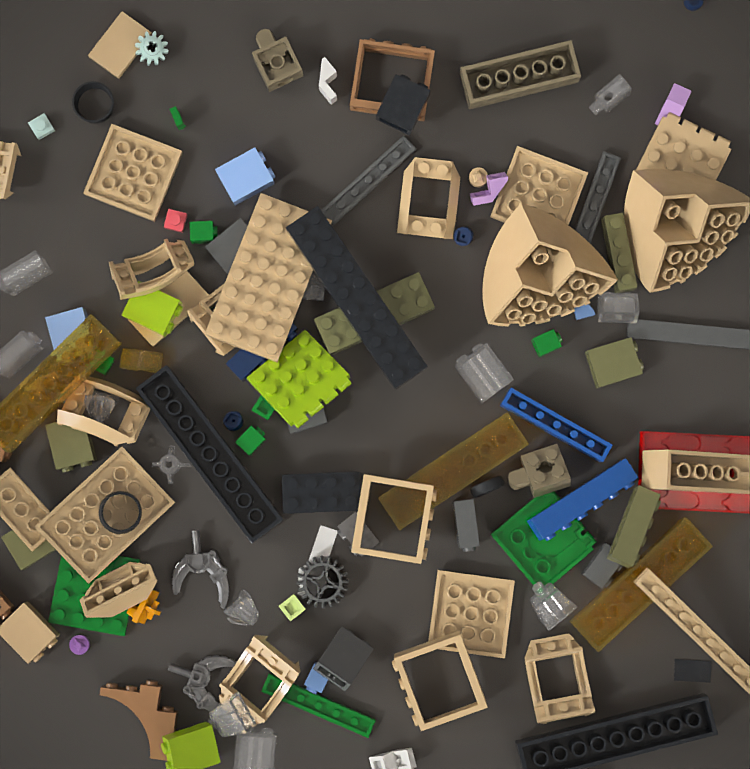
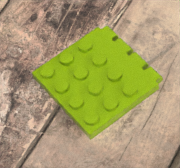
M306 330L283 347L278 362L268 359L247 377L249 383L290 426L295 425L297 428L309 420L306 416L307 413L313 417L323 408V405L320 403L321 401L327 405L338 396L336 389L343 392L352 384L349 380L350 375Z

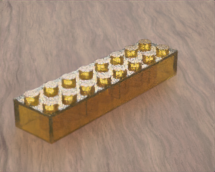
M90 314L0 403V447L5 452L12 453L122 345L94 315Z
M507 412L407 478L406 481L434 485L437 495L436 501H431L430 509H433L529 445V443ZM395 486L378 499L400 531L423 515L427 491Z
M682 517L640 555L636 565L626 568L569 622L595 651H601L653 603L634 583L646 568L650 569L669 588L713 546L687 517Z

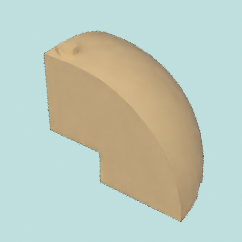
M668 169L633 170L626 194L624 220L634 270L644 287L650 293L670 288L671 284L678 281L683 283L691 274L697 275L708 267L707 263L713 257L717 259L727 249L725 245L733 238H736L738 235L736 231L740 224L746 222L750 214V198L724 183L693 173Z
M520 203L500 229L486 262L483 278V306L488 324L507 327L510 324L525 326L532 322L536 324L550 321L551 317L557 315L563 317L575 312L574 308L583 306L584 304L586 306L590 303L589 300L597 294L602 295L618 279L600 253L578 232L556 217L537 208Z

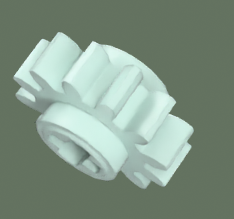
M146 31L145 38L142 36L138 37L141 43H135V47L140 50H137L135 54L142 55L140 62L146 59L149 66L151 61L158 65V59L165 60L162 54H168L169 50L164 49L168 42H162L163 35L157 38L156 31L152 33V36H149V33ZM152 44V47H156L154 52L147 50L149 45Z

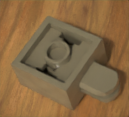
M269 29L260 30L256 35V41L260 49L253 51L252 56L269 92L303 77L302 68L287 37L276 41Z
M558 444L521 455L522 468L511 471L508 476L511 488L518 490L530 486L534 498L571 486V477Z

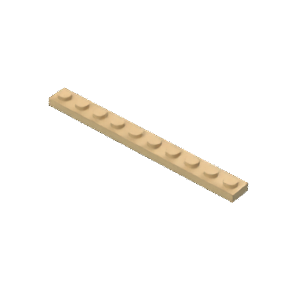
M646 568L634 583L750 694V666L650 569Z

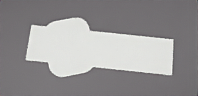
M320 526L309 558L311 564H314L313 557H316L317 562H320V556H324V562H327L337 530ZM324 566L313 568L308 575L320 576ZM299 568L298 573L304 574L305 572ZM326 572L321 579L316 580L320 589L325 584L327 585ZM307 581L309 591L316 596V584ZM305 591L298 592L297 594L304 595Z

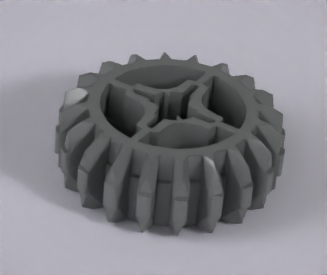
M320 556V562H317V558L313 557L314 564L306 561L309 568L307 569L302 566L300 569L305 573H298L297 575L303 578L302 581L296 582L297 585L303 584V587L298 589V592L305 591L301 598L305 599L308 596L310 599L307 601V604H310L312 600L316 601L314 604L316 608L319 602H322V608H325V602H328L329 606L332 607L333 603L331 600L334 599L336 603H339L340 601L337 596L345 597L341 590H348V587L343 586V583H349V579H343V576H346L348 573L340 572L344 568L343 565L339 566V568L336 567L338 564L337 559L333 564L330 563V556L327 558V562H324V556ZM324 566L320 576L308 575L313 568ZM330 568L338 575L339 583L329 579L328 573ZM326 572L325 577L330 584H325L320 592V586L316 580L321 579ZM307 581L316 584V596L309 591ZM324 589H337L332 596L321 598Z

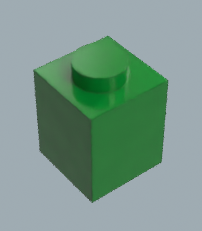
M213 221L190 222V241L192 244L210 243L218 237V226H215Z
M554 329L531 340L539 358L561 348L560 343L563 342L558 332L555 333Z
M250 426L235 443L251 456L266 441L263 437L265 433L258 426L256 428Z

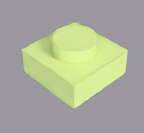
M295 594L279 605L290 621L306 610Z

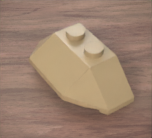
M129 562L96 579L87 590L85 596L80 599L86 618L113 617L146 600L157 583L153 568L150 564Z

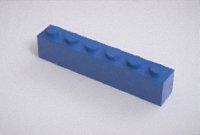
M513 388L508 390L500 404L502 408L598 462H604L612 447V444Z
M626 458L620 460L527 520V523L539 541L543 539L548 541L556 536L555 532L560 528L562 531L572 525L571 521L577 518L579 521L587 516L586 511L593 508V510H596L604 505L602 501L606 498L611 500L619 495L618 491L624 488L627 490L635 485L633 481L638 476Z

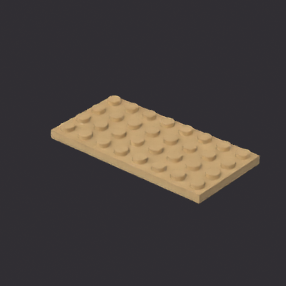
M263 193L260 194L206 329V336L278 362L313 269L293 242L285 227L309 211Z

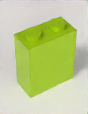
M158 290L147 295L129 298L122 316L166 337L167 333L170 334L175 325L173 321L176 316L179 317L183 306H181L182 302Z
M208 722L162 736L163 743H161V748L168 761L165 763L166 769H204L221 763L213 727Z

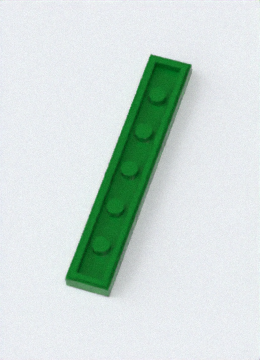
M269 673L261 692L273 696L282 680ZM294 683L282 699V701L367 738H369L376 721L375 718L319 694H314Z

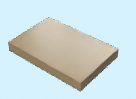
M122 11L88 56L119 79L136 58V51L140 50L135 47V43H141L138 37L142 36L145 38L146 31L149 33V36H152V32Z

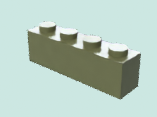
M623 213L606 215L601 219L609 265L618 279L613 284L615 294L634 291L637 288L624 215Z
M640 485L633 489L607 559L627 568L638 563L640 558L638 552L647 540V536H645L646 531L651 528L654 521L652 518L653 513L658 510L661 503L659 501L660 494Z

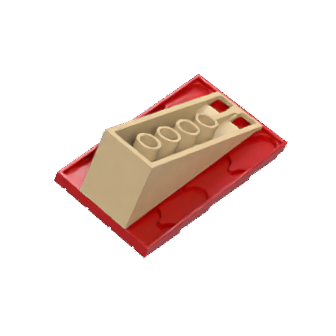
M640 431L638 485L660 494L659 501L661 503L658 509L750 513V436Z

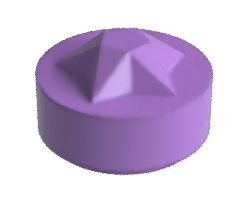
M81 634L74 636L69 643L70 650L77 655L84 654L90 647L89 639Z

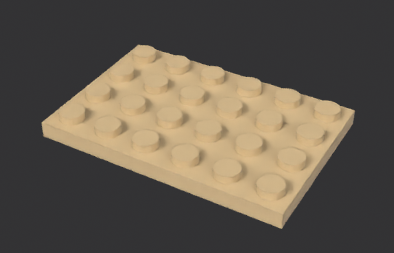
M121 447L44 517L35 528L89 584L175 502L132 456ZM117 491L128 492L135 496L142 508L139 524L135 529L125 534H115L108 531L99 519L101 502L107 495ZM123 494L115 495L108 499L103 508V517L106 523L118 530L131 527L139 515L138 505L134 499Z

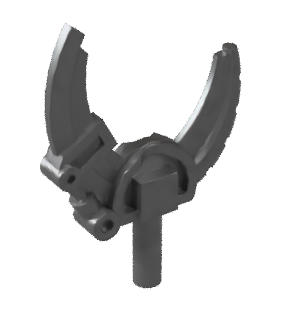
M193 530V553L186 554L185 558L181 559V562L179 561L175 566L176 569L173 570L172 574L174 595L180 593L183 579L189 571L202 573L207 570L211 574L210 578L213 583L217 584L219 592L218 601L221 603L220 607L224 609L229 596V584L226 576L228 569L221 564L216 550L201 553L199 530Z
M208 656L199 663H195L193 670L170 663L168 671L189 678L187 685L183 688V692L197 703L198 709H206L221 716H235L222 704L216 702L215 697L210 692L207 693L205 687L210 681V671L220 667H234L237 661L231 658L228 659L226 656Z

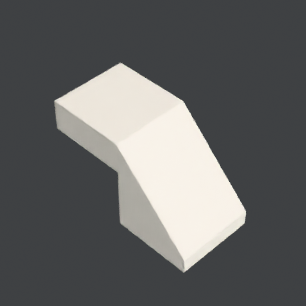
M324 57L321 63L319 91L332 105L337 101V95L328 84L337 77V71Z
M412 748L397 749L369 757L372 769H414L417 767Z

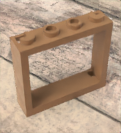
M372 38L370 40L360 39L350 101L351 111L377 114L381 102L358 99L365 51L428 60L424 84L429 89L435 50L426 48V46L416 48L406 43L396 45L391 41L375 42ZM427 102L418 119L419 121L425 120Z

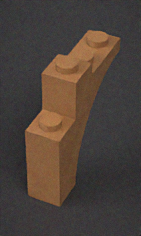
M146 680V683L143 682L140 685V690H137L138 687L133 685H126V688L118 687L117 683L103 685L100 688L101 696L121 702L132 710L143 724L149 739L150 758L167 761V756L164 755L161 748V743H163L162 736L176 732L178 711H175L174 707L162 706V709L159 708L163 685H158V681Z

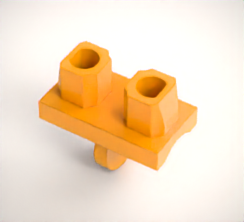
M152 590L149 597L141 602L139 606L135 605L127 610V614L133 618V622L145 624L147 619L152 620L154 614H161V611L157 609L160 603L156 601L159 595L158 591Z

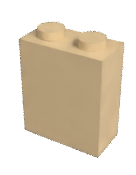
M28 601L24 602L0 625V635L28 664L33 661L35 663L44 656L42 652L47 647L51 649L58 642L56 638L60 635Z

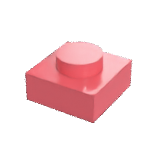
M168 209L164 228L183 233L188 214Z

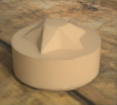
M474 168L469 174V182L474 187H482L487 182L486 175L488 174L483 168Z

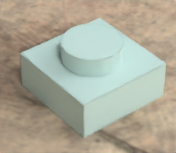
M45 113L28 122L38 140L55 131Z

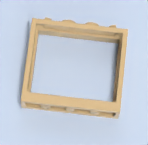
M364 474L351 552L418 564L422 563V559L426 560L428 548H424L425 540H429L431 529L427 528L428 520L432 521L434 509H430L431 501H436L437 495L434 485ZM371 482L427 491L417 556L361 547Z
M460 630L394 654L393 668L395 672L399 671L401 689L407 692L408 696L405 697L409 708H413L414 715H412L414 724L419 726L421 731L488 708ZM455 643L477 702L424 721L403 661Z

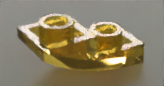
M123 348L120 368L156 373L161 369L163 353Z

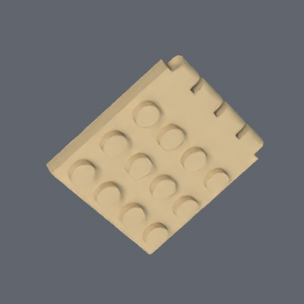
M671 112L668 113L666 118L662 117L636 170H677L716 180L731 151L728 148L731 141L721 136H718L716 141H714L715 133L702 127L699 133H697L698 125L686 119L680 125L678 123L681 117Z

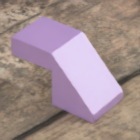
M674 83L655 124L658 125L661 118H666L669 112L680 117L691 90Z
M505 172L486 175L488 190L470 193L473 206L493 202L508 181V176Z

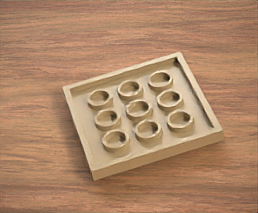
M111 124L83 194L155 222L183 152Z
M517 146L506 174L508 181L499 192L490 217L505 223L520 203L542 210L569 225L588 172Z
M437 570L428 641L460 630L469 654L505 658L515 581ZM455 643L439 648L440 650L458 652Z

